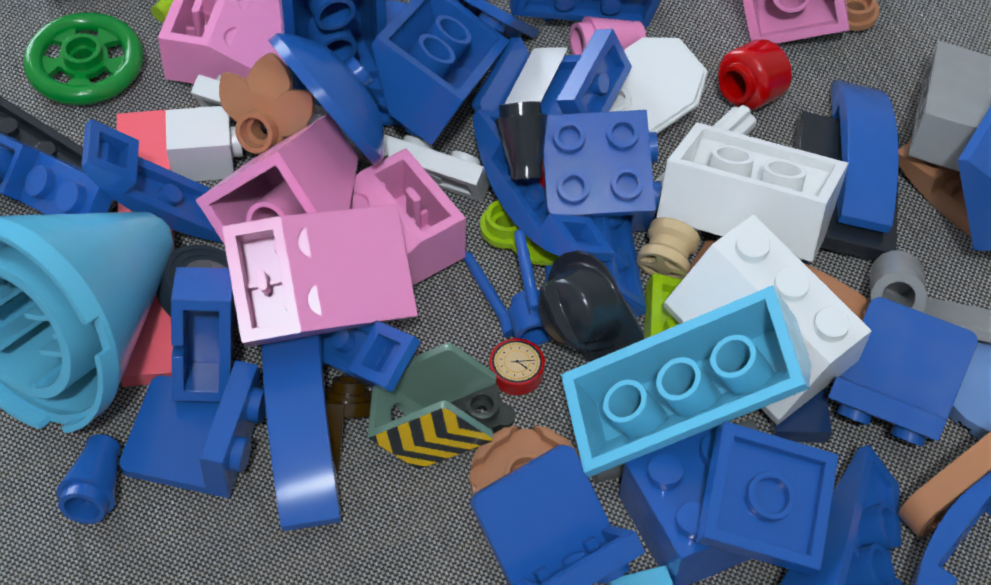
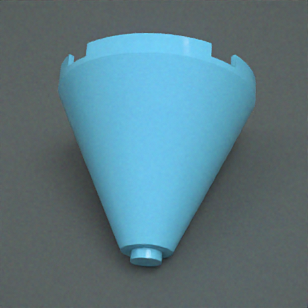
M149 212L0 216V408L17 420L37 429L43 428L51 421L65 424L61 428L63 433H68L83 428L110 406L161 283L165 266L174 250L172 232L165 221Z

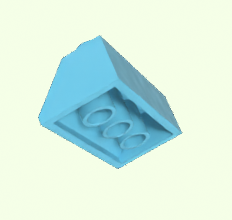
M771 285L561 374L583 472L588 477L594 476L718 426L724 421L728 422L809 389L811 362L795 315L774 285Z

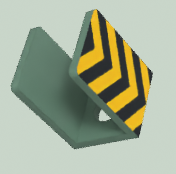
M445 343L411 358L392 393L373 387L367 439L418 470L491 442L493 440V431L450 402L496 384V373L452 343ZM392 407H398L405 416L392 421Z

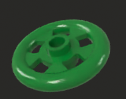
M96 12L74 13L49 22L34 34L24 52L23 69L31 86L42 96L61 104L91 105L117 96L133 83L142 68L143 46L136 32L128 24L116 17ZM80 32H98L95 37L94 35ZM52 45L61 47L56 59L45 56ZM121 45L124 55L109 58L107 48ZM59 71H62L72 79L64 84L54 80L52 77ZM104 71H107L110 75L96 83L89 81V79L97 77Z

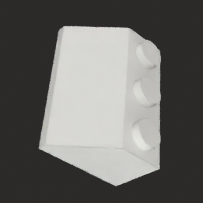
M696 122L667 160L656 218H673L686 223L696 231L702 230L723 237L754 214L800 260L804 259L813 262L824 241L846 175L848 163Z
M753 214L710 246L664 302V308L681 324L774 285L797 319L811 362L809 389L761 408L778 425L833 382L836 376L839 377L859 361L872 330Z

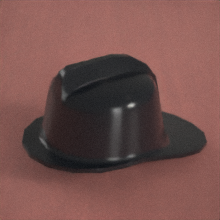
M580 250L566 252L554 261L548 275V283L541 287L538 299V314L541 324L554 341L578 350L588 362H591L644 340V334L636 316L603 262L593 254Z

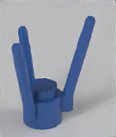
M518 229L514 233L524 290L512 297V305L508 311L473 254L465 252V258L463 259L498 317L503 336L525 339L535 345H541L552 340L543 328L539 318L538 299L540 290H537L524 231ZM545 265V284L548 283V275L552 265Z

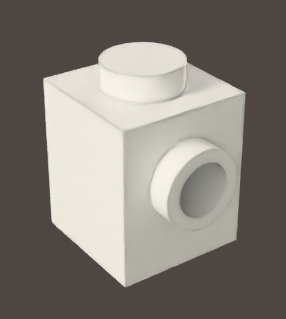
M222 106L165 110L166 150L171 171L193 181L225 179L234 172V157H243V147L237 140L236 126H231L230 116L224 111Z

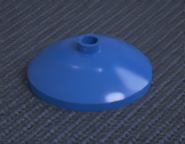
M276 33L268 40L362 153L374 165H377L384 158L385 141L382 116L375 100L366 89L374 81L354 56L343 62L332 50L317 41L290 33Z

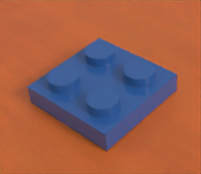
M724 421L716 430L696 543L811 576L821 571L839 454Z

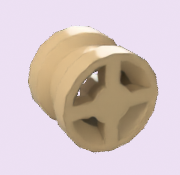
M666 217L655 218L651 221L647 231L649 242L640 248L636 262L649 275L657 273L684 279L690 269L688 257L697 251L701 238L695 229L682 221Z

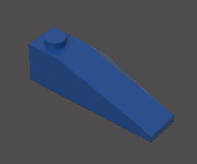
M870 445L860 447L833 492L821 571L811 576L789 569L780 585H903V582L895 577L891 561V549L901 546V522L898 517L900 510L899 483Z

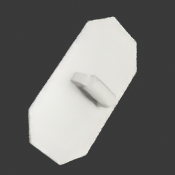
M642 37L624 50L632 65V69L609 112L647 110L649 132L656 131L658 134L699 106L708 71L680 38Z

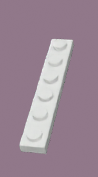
M198 74L191 94L201 107L222 106L219 97L221 75H218L215 80ZM315 105L310 124L325 116L328 112L322 106ZM260 121L261 130L267 131L265 125ZM341 129L359 157L358 161L371 166L374 165ZM383 130L385 151L382 160L407 148L440 188L483 202L490 183L484 166L480 165L481 162L477 158L461 151H452L451 155L432 150V145L418 137L405 135L403 140L385 135Z

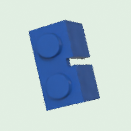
M176 267L171 296V346H173L172 401H221L234 366V295L229 268Z

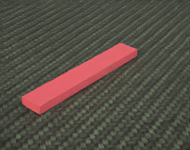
M156 110L117 114V131L139 140L138 156L171 170L166 150V111ZM118 203V212H133ZM170 229L172 232V239L174 243L173 251H175L174 230ZM157 294L121 379L123 387L150 385L151 380L159 375L172 377L173 346H171V317L162 308Z

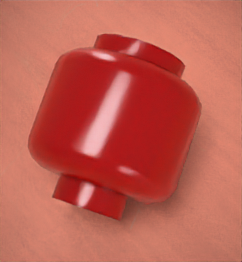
M755 39L728 52L719 63V88L723 96L733 106L738 108L745 105L751 111L757 110L782 97L791 85L792 69L786 53L776 43L767 39Z

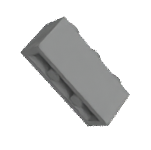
M942 41L937 42L922 81L908 156L960 171L958 159L991 106V56Z

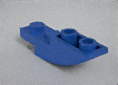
M0 132V194L19 200L46 215L108 212L113 198L101 190L83 169Z

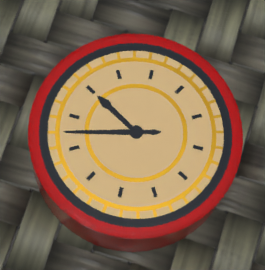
M520 338L508 339L499 343L492 350L489 358V369L496 373V385L500 391L509 395H525L537 389L543 380L545 358L540 348L531 341Z

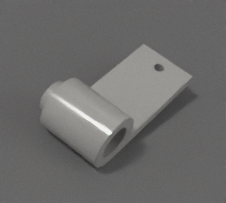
M892 250L882 254L874 261L870 269L871 300L876 297L889 299L968 329L976 334L979 341L991 343V310L927 297L924 270L921 262L913 254L903 250Z

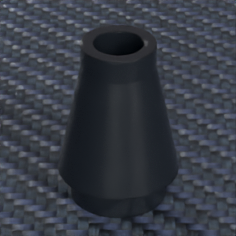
M516 102L498 106L500 118L495 119V124L510 168L511 181L543 178L542 162L548 115L542 114L541 102Z

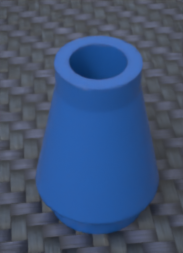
M102 434L90 436L83 451L57 487L56 494L59 499V510L64 516L75 522L83 524L100 522L105 514L114 508L117 463L121 447L112 437Z

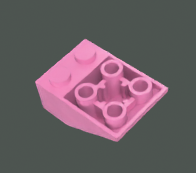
M173 0L158 36L165 79L194 84L198 74L216 80L217 76L222 75L224 72L235 73L246 79L254 64L264 55L270 52L275 53L283 60L268 41L276 33H282L279 0Z
M407 148L380 161L377 165H372L360 171L355 176L350 209L398 204L412 286L465 258L466 217Z
M398 204L285 215L222 226L241 341L248 347L374 325L376 320L385 323L418 317Z

